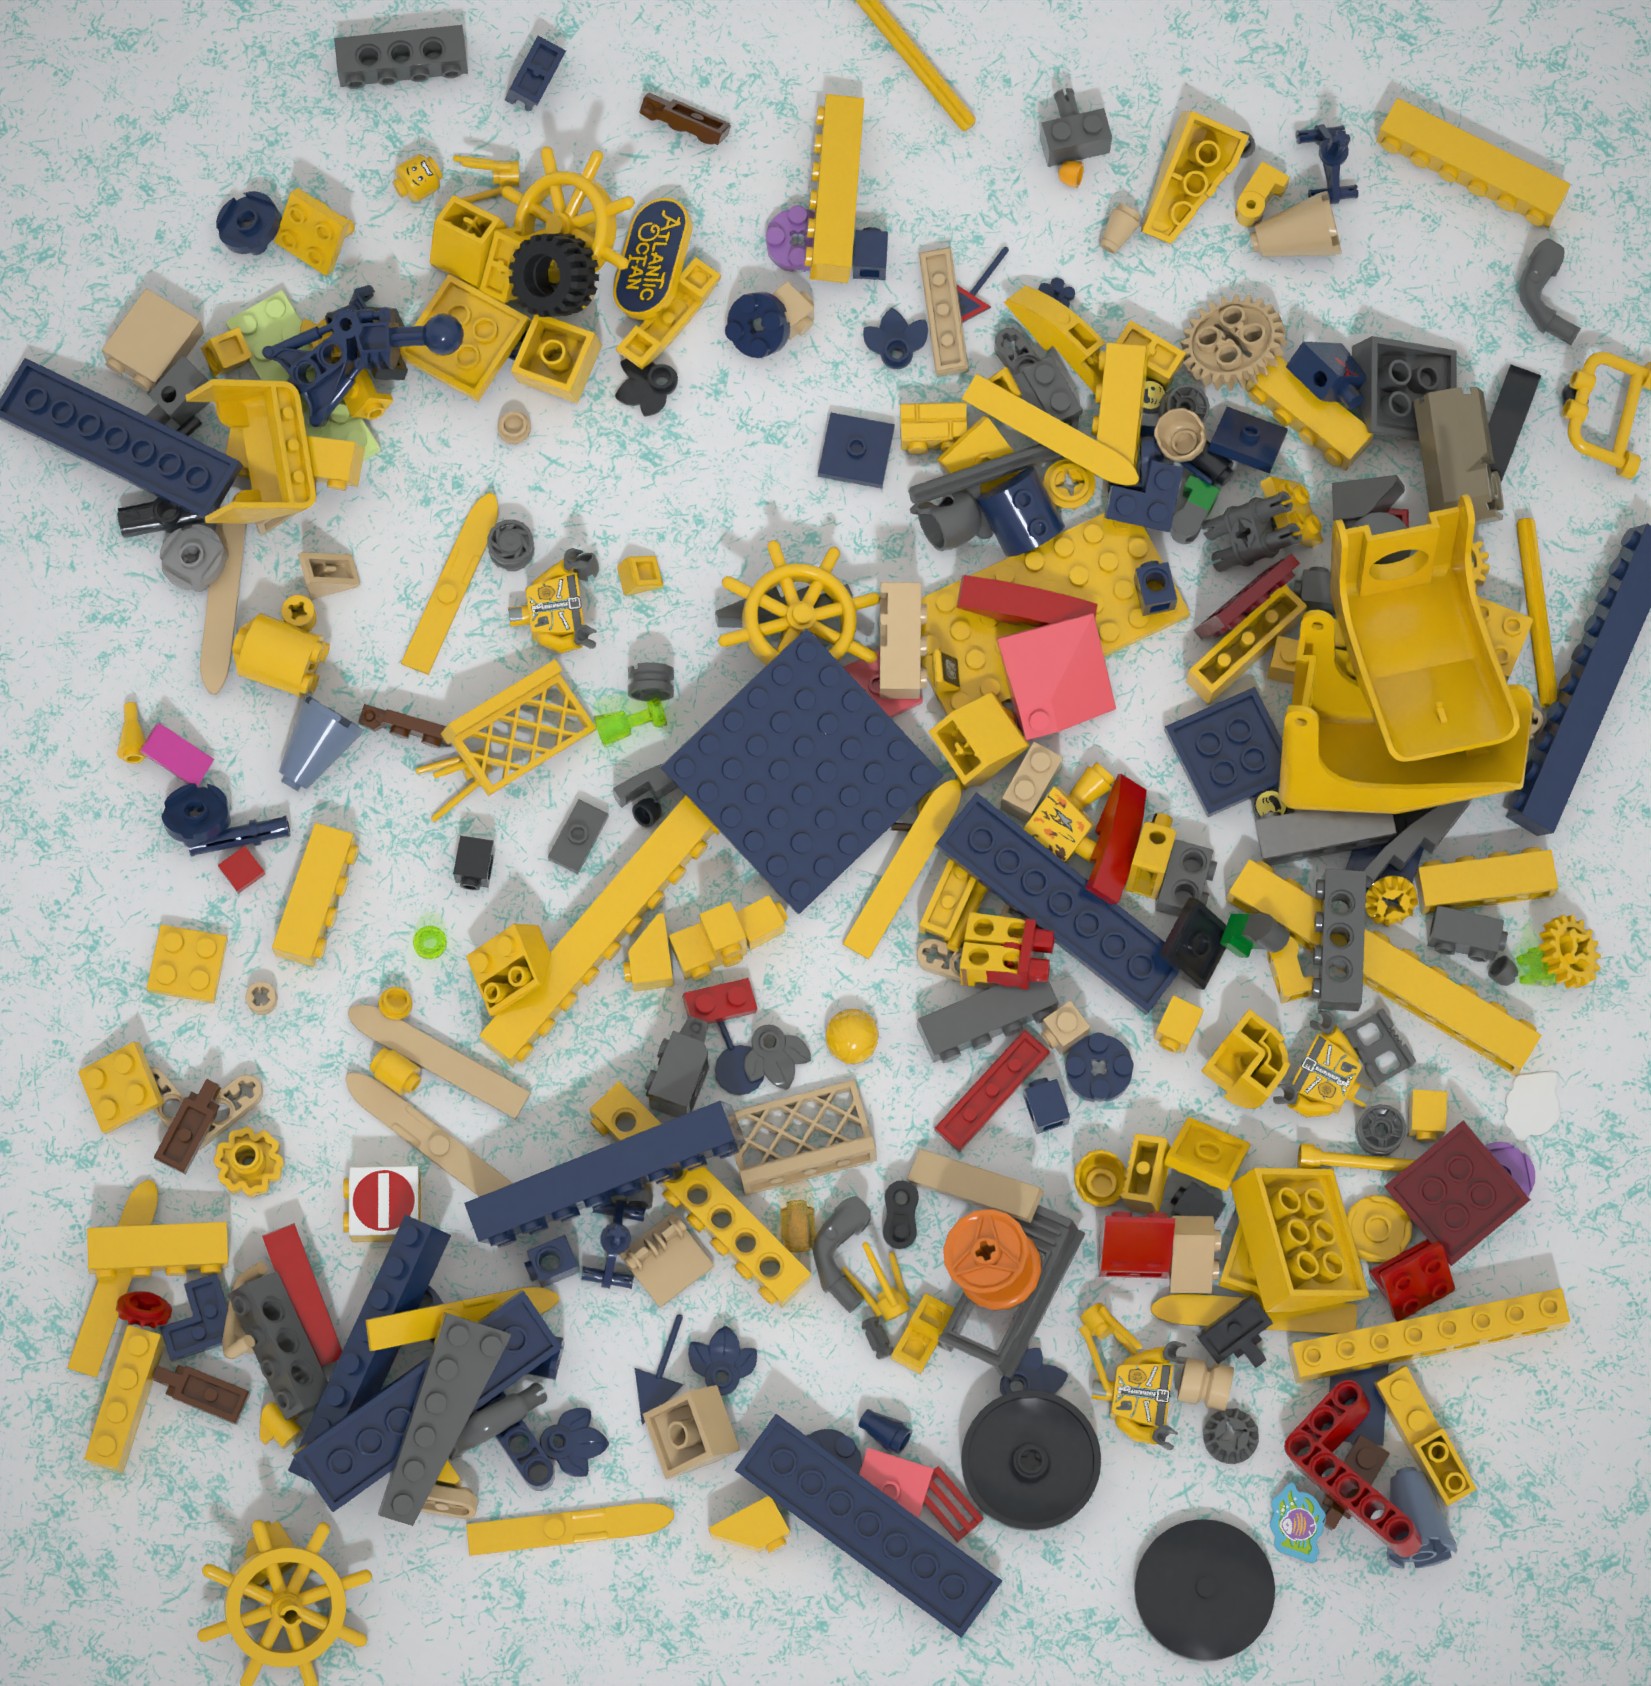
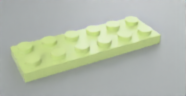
M281 290L225 321L229 331L237 327L240 328L253 356L248 362L260 380L286 381L290 378L288 372L278 361L267 359L262 354L265 346H273L300 334L302 321ZM309 345L298 348L299 350L311 351ZM312 365L306 372V377L310 383L316 377V370ZM300 394L306 436L356 442L365 448L363 461L380 452L379 445L363 419L351 417L344 399L341 400L331 413L324 427H313L309 422V406L303 394Z

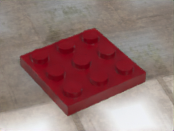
M1291 553L1265 569L1194 629L1195 633L1201 640L1210 635L1215 639L1229 629H1233L1246 618L1244 614H1248L1254 608H1258L1271 597L1269 593H1273L1278 588L1283 587L1296 576L1292 570L1300 564L1299 561Z
M1464 1120L1384 1186L1432 1244L1436 1241L1442 1244L1450 1266H1453L1531 1201L1528 1195Z

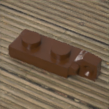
M650 92L644 96L639 111L640 114L651 121L661 120L668 123V126L673 130L679 132L686 131L697 136L701 142L711 145H719L728 136L731 128L730 123L678 100L673 99L670 102Z
M366 704L363 706L358 723L373 732L381 728H389V733L403 739H408L409 735L422 738L421 743L430 747L440 748L441 744L451 746V743L447 744L441 735V732L446 727L444 725L389 709L383 710Z
M206 1079L198 1094L191 1092L188 1098H184L154 1155L156 1161L186 1175L217 1116L220 1105L215 1103V1100L221 1090L219 1084Z
M157 1365L152 1377L153 1381L168 1387L165 1394L172 1397L173 1400L235 1425L238 1424L251 1394L248 1390L189 1366L183 1367L178 1365L175 1372Z
M1359 1435L1343 1462L1367 1483L1372 1485L1390 1453L1362 1435ZM1353 1489L1348 1492L1346 1498H1352L1357 1495L1359 1489ZM1324 1493L1325 1498L1322 1504L1328 1507L1325 1513L1326 1521L1324 1526L1332 1531V1529L1336 1528L1342 1516L1349 1520L1351 1515Z

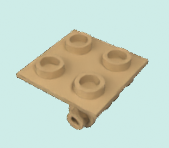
M673 1212L630 1244L624 1253L619 1254L620 1258L659 1308L715 1267L688 1233L687 1227L682 1220L677 1218Z

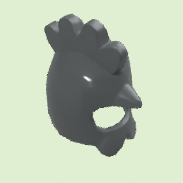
M980 484L943 496L938 505H934L931 502L919 505L915 503L909 509L912 514L918 515L926 538L938 551L957 548L975 536L980 539H988L993 535V531L989 527V523L976 498L986 493H981Z

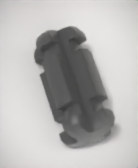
M874 1316L862 1322V1329H866L865 1335L872 1350L877 1352L876 1358L884 1359L893 1353V1347H889L890 1341L883 1326L878 1324L879 1318Z

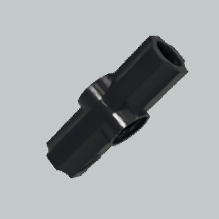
M159 497L153 502L117 509L118 523L123 538L158 531L172 533L184 526L206 522L204 519ZM176 509L173 517L169 519L162 518L166 510Z

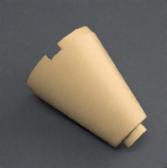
M1328 191L1320 192L1255 225L1256 232L1250 233L1254 252L1260 251L1262 257L1336 256L1342 254Z

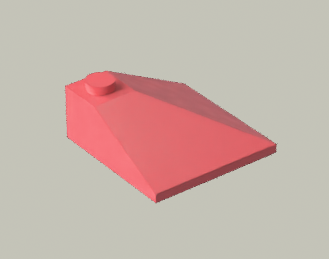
M1094 613L996 638L1017 726L1026 740L1062 731L1116 709Z

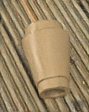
M1119 203L1117 208L1111 211L1099 245L1104 250L1116 254L1140 226L1139 220L1141 215L1131 207Z

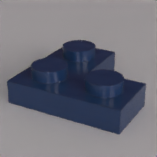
M1150 460L1143 492L1117 486L1110 487L1104 518L1170 532L1184 467Z
M217 1273L184 1283L193 1316L160 1327L171 1362L222 1346L228 1305Z

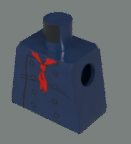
M1303 341L1286 365V368L1322 401L1343 402L1348 409L1352 410L1357 408L1364 400V396L1359 389L1365 382L1366 375L1342 343Z

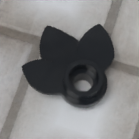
M627 358L622 360L620 365L629 379L617 390L615 394L616 400L625 405H640L644 417L659 413L666 404L667 395L671 394L677 387L678 376L676 371L669 365H656L653 361L641 369ZM664 377L668 382L665 385H658L656 380Z

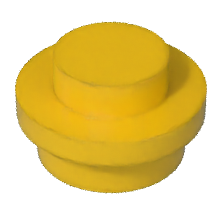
M391 987L385 990L380 995L378 1002L380 1012L392 1020H400L407 1017L413 1006L411 996L401 987Z

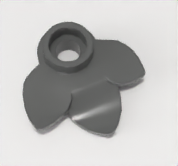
M763 1025L757 1028L752 1035V1049L744 1059V1070L750 1082L756 1081L765 1075L773 1085L787 1090L794 1080V1064L810 1062L811 1054L806 1044L799 1037L784 1035L777 1026ZM767 1035L773 1036L775 1040L771 1048L765 1047L763 1043Z

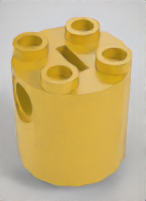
M262 613L239 629L232 647L239 676L271 688L284 690L298 698H302L308 692L314 693L320 675L315 674L319 662H325L330 650V644L324 642L323 635L309 633L293 624Z

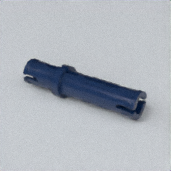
M285 815L260 822L253 819L249 820V824L226 828L214 838L202 842L201 845L194 848L188 847L190 855L193 857L199 854L252 843L254 846L262 845V841L290 837L288 818Z

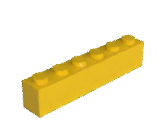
M826 94L824 106H818L816 125L822 126L821 134H815L814 153L819 154V162H813L811 181L817 182V190H811L809 209L815 210L814 219H808L807 238L813 239L812 247H806L804 266L810 267L809 279L839 283H848L852 266L865 98Z
M1398 97L1383 122L1376 141L1386 151L1393 154L1399 153L1409 158L1414 165L1420 168L1427 167L1437 172L1442 179L1448 182H1457L1467 187L1472 194L1479 197L1485 196L1495 201L1500 208L1506 211H1515L1525 216L1527 221L1536 226L1550 227L1571 185Z

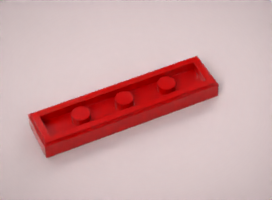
M1024 1029L937 1124L934 1131L960 1153L1045 1060L1050 1051Z

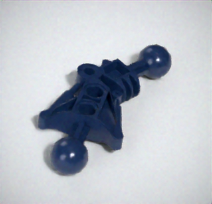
M382 307L379 311L374 309H346L337 312L332 319V323L320 328L316 326L273 346H265L262 354L267 359L278 361L288 372L290 378L286 381L293 384L299 394H303L309 406L310 424L313 427H324L331 413L356 381L354 379L362 369L372 370L376 365L378 369L382 370L386 364L390 369H394L399 360L400 347L427 346L436 355L446 356L452 354L462 345L464 331L458 319L450 314L441 313L434 315L424 326L399 327V323L395 322L394 310L391 307ZM334 331V334L312 351L298 349L321 339L323 334ZM357 345L361 356L359 358L357 357ZM336 346L340 348L342 355L337 363L333 361L331 355L332 350ZM312 365L316 370V377L310 383L306 377V372Z

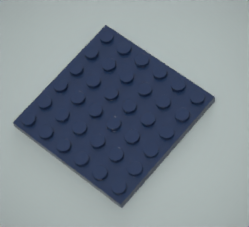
M807 628L794 638L659 767L797 914H800L944 776Z

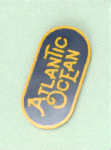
M658 198L641 207L631 221L622 256L628 259L629 264L626 269L621 270L618 268L613 287V296L616 305L632 319L647 320L657 316L656 312L662 308L666 309L675 297L693 230L691 216L686 208L675 199Z

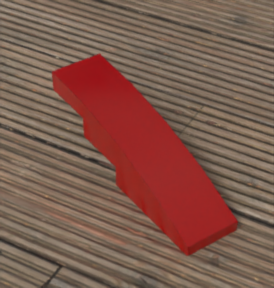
M963 575L956 608L1015 626L1024 623L1040 627L1089 613H1094V617H1096L1098 604L1031 586Z
M1123 774L1117 775L1094 833L1099 835V838L1090 858V861L1095 863L1085 887V889L1111 905L1119 903L1130 873L1140 837L1147 793L1145 788Z
M295 1223L262 1235L274 1270L278 1272L320 1365L324 1366L339 1360L343 1350Z

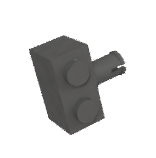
M1066 88L1067 95L1065 96L1063 89L1054 93V99L1056 100L1061 118L1041 122L1040 142L1048 167L1063 164L1066 161H1077L1110 153L1112 134L1104 108L1079 113L1074 96L1075 93L1072 88Z

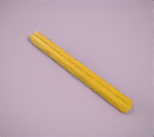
M855 0L962 131L970 129L975 124V116L880 0Z
M1522 518L1518 520L1516 526L1528 617L1534 619L1530 627L1539 702L1542 708H1549L1556 701L1558 691L1537 532L1533 518Z

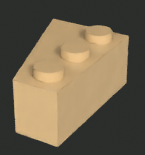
M881 582L880 699H920V688H927V668H920L921 656H927V636H921V624H927V604H921V583Z

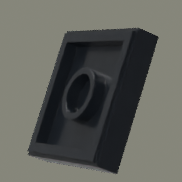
M1189 897L1159 956L1195 988L1205 990L1226 950L1220 944L1226 924L1197 898Z

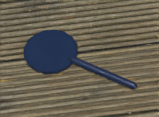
M724 1021L717 1022L728 1049L723 1051L716 1061V1080L730 1094H750L758 1089L764 1080L763 1076L756 1081L750 1082L746 1076L744 1059L752 1048L743 1045L734 1046Z

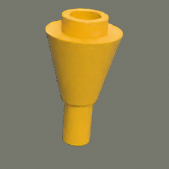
M127 702L124 704L125 722L122 727L117 756L127 763L135 764L142 762L146 758L145 755L139 752L146 738L138 722L137 704Z

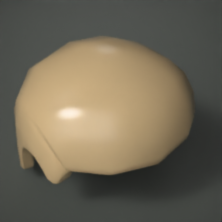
M1184 408L1172 409L1159 418L1154 430V436L1161 452L1166 458H1170L1178 463L1193 460L1203 451L1207 440L1205 427L1198 415Z

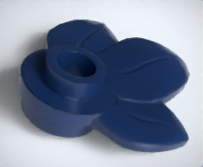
M890 308L882 317L879 328L872 326L864 327V342L869 350L881 355V359L887 367L902 369L911 363L913 353L925 345L928 336V325L926 320H918L908 325L896 309ZM893 351H900L903 355L900 358H893L891 353Z
M723 1326L713 1335L709 1345L691 1342L688 1349V1357L693 1371L705 1377L706 1386L717 1385L720 1395L724 1396L732 1393L737 1388L739 1379L753 1372L757 1363V1350L755 1348L740 1349L737 1335L728 1326ZM726 1372L729 1379L725 1383H719L715 1379L716 1374Z
M1040 1348L1028 1349L1012 1380L1004 1376L1001 1378L1000 1392L1002 1396L1012 1393L1011 1383L1019 1381L1023 1384V1390H1040L1055 1394L1064 1385L1068 1374L1056 1366L1043 1364Z
M574 1408L564 1412L559 1418L557 1425H552L545 1429L540 1437V1446L547 1457L557 1460L561 1470L573 1477H586L589 1471L587 1459L600 1455L609 1446L608 1440L600 1431L589 1427L591 1410L587 1408ZM554 1436L562 1438V1447L558 1448L553 1444Z

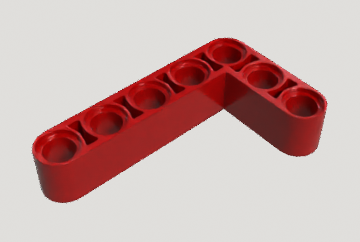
M1352 1380L1341 1381L1287 1437L1284 1444L1285 1452L1294 1466L1394 1553L1401 1557L1413 1556L1421 1548L1422 1538L1410 1518L1333 1454L1340 1444L1367 1417L1371 1407L1367 1396L1358 1383ZM1357 1397V1400L1352 1405H1345L1348 1399ZM1334 1422L1330 1429L1321 1431L1326 1423ZM1310 1447L1308 1453L1298 1456L1301 1449ZM1334 1468L1331 1475L1322 1477L1325 1470ZM1353 1489H1359L1357 1495L1352 1498H1346L1348 1492ZM1384 1510L1381 1517L1371 1519L1374 1512ZM1403 1531H1409L1405 1539L1396 1540L1398 1534Z

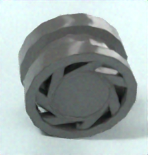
M504 520L497 523L490 530L487 537V546L490 558L498 568L501 567L507 571H518L525 568L531 562L534 556L533 536L530 529L524 523L517 520Z

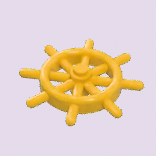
M548 146L543 147L540 152L545 175L536 180L526 190L524 195L510 186L502 188V196L518 206L514 227L522 229L521 236L556 233L575 235V239L581 238L586 242L585 248L590 247L594 254L591 258L592 260H597L599 266L595 268V273L601 269L606 261L621 270L628 267V259L612 249L616 237V214L634 207L635 201L631 196H626L612 202L603 186L594 180L603 160V153L601 151L595 150L591 153L581 174L558 171L552 148ZM574 186L576 188L566 207L562 187ZM549 195L551 196L554 213L541 206ZM587 196L593 209L578 215ZM538 218L546 224L544 229L535 232V220ZM552 260L548 269L549 282L559 283L560 272L559 269L554 267L556 262Z
M771 540L767 544V550L774 569L764 574L753 587L730 576L722 579V586L725 589L746 599L742 612L743 629L719 636L718 643L720 646L729 647L747 642L754 655L763 664L767 665L807 628L812 634L834 645L828 651L838 662L846 652L868 663H873L877 660V653L874 650L854 641L853 638L857 625L856 610L877 605L880 602V595L876 592H871L854 598L851 597L843 583L831 574L840 557V551L837 547L828 549L819 567L803 563L787 564L780 544L776 540ZM793 582L810 584L802 601L799 600ZM780 585L787 605L771 598L766 593ZM822 591L834 602L814 608ZM760 606L781 618L759 624L758 607ZM840 616V633L818 621ZM781 632V642L776 650L768 643L764 636Z
M255 1520L251 1528L259 1551L246 1559L234 1574L213 1564H206L202 1568V1574L205 1577L227 1587L224 1600L226 1620L200 1629L197 1633V1638L201 1642H207L231 1633L240 1649L251 1657L240 1679V1686H253L263 1664L273 1667L298 1666L304 1686H318V1680L311 1661L323 1654L336 1638L357 1647H363L367 1644L366 1635L343 1625L346 1613L344 1591L370 1582L372 1573L364 1569L341 1578L338 1577L333 1567L319 1555L330 1532V1526L325 1522L317 1525L305 1548L297 1545L272 1546L265 1523L262 1520ZM278 1563H298L286 1587ZM265 1568L273 1592L250 1582V1580ZM311 1569L317 1572L325 1581V1584L300 1592ZM242 1594L266 1604L265 1606L240 1614ZM330 1597L328 1617L304 1607ZM270 1619L259 1643L245 1630L248 1626ZM301 1621L320 1629V1632L307 1643L304 1641L299 1626ZM282 1626L286 1629L292 1649H272Z

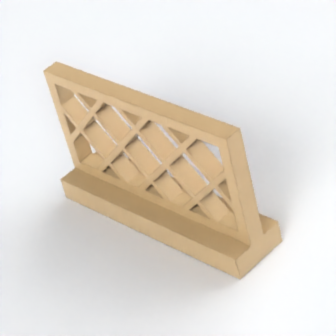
M855 1079L734 1111L738 1121L747 1119L756 1124L749 1137H744L746 1144L742 1146L741 1150L738 1146L740 1152L734 1155L745 1196L877 1161L875 1143L870 1133ZM851 1092L853 1102L847 1112L831 1104L837 1094ZM812 1101L822 1106L814 1121L798 1113L804 1103ZM855 1109H856L858 1118L855 1117L854 1115H852V1113L854 1112ZM780 1110L789 1115L781 1129L765 1122L771 1112ZM827 1110L843 1117L835 1132L819 1124ZM794 1118L810 1126L802 1140L786 1133ZM849 1120L861 1127L863 1137L850 1140L840 1135ZM761 1127L777 1135L769 1149L753 1141ZM815 1129L831 1137L825 1147L815 1148L807 1143ZM782 1138L798 1146L793 1155L782 1157L774 1152ZM749 1147L764 1154L760 1164L745 1168L743 1156Z

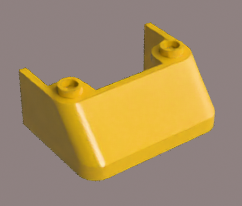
M211 379L185 395L186 402H215L217 416L225 426L242 428L252 490H243L233 497L232 502L205 516L206 523L249 524L302 512L315 503L316 491L301 399L298 390L293 384L287 381Z

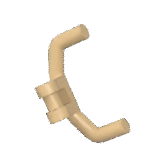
M258 1262L239 1275L232 1291L246 1282L267 1273L265 1264ZM230 1300L222 1345L224 1356L228 1359H235L243 1353H254L252 1347L255 1345V1340L251 1335H246L245 1331L241 1329L243 1327L232 1308Z

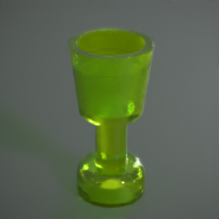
M658 697L647 702L646 710L627 716L623 710L594 716L603 747L630 736V728L652 722L653 726L657 728L667 725L666 716Z

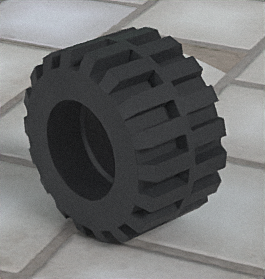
M542 234L531 236L530 240H524L520 244L521 249H516L513 254L515 262H510L509 269L513 270L512 276H509V283L514 284V289L511 291L514 297L520 298L518 304L522 308L528 307V313L539 315V317L568 316L582 311V306H588L592 301L589 296L595 295L598 289L594 284L595 281H599V274H595V268L599 266L597 260H592L591 258L594 254L590 247L584 248L586 242L581 238L575 239V235ZM552 260L556 262L560 272V280L556 290L551 287L548 278V269Z

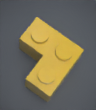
M731 901L700 913V923L668 935L670 947L685 980L691 977L693 980L702 979L712 973L711 969L723 964L724 967L734 966L743 960V956L747 955L746 936Z

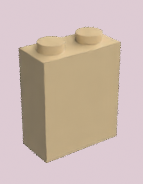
M146 288L102 348L106 361L105 365L118 375H122L124 372L132 377L135 385L148 392L157 385L183 355L185 357L188 356L204 334L201 322Z

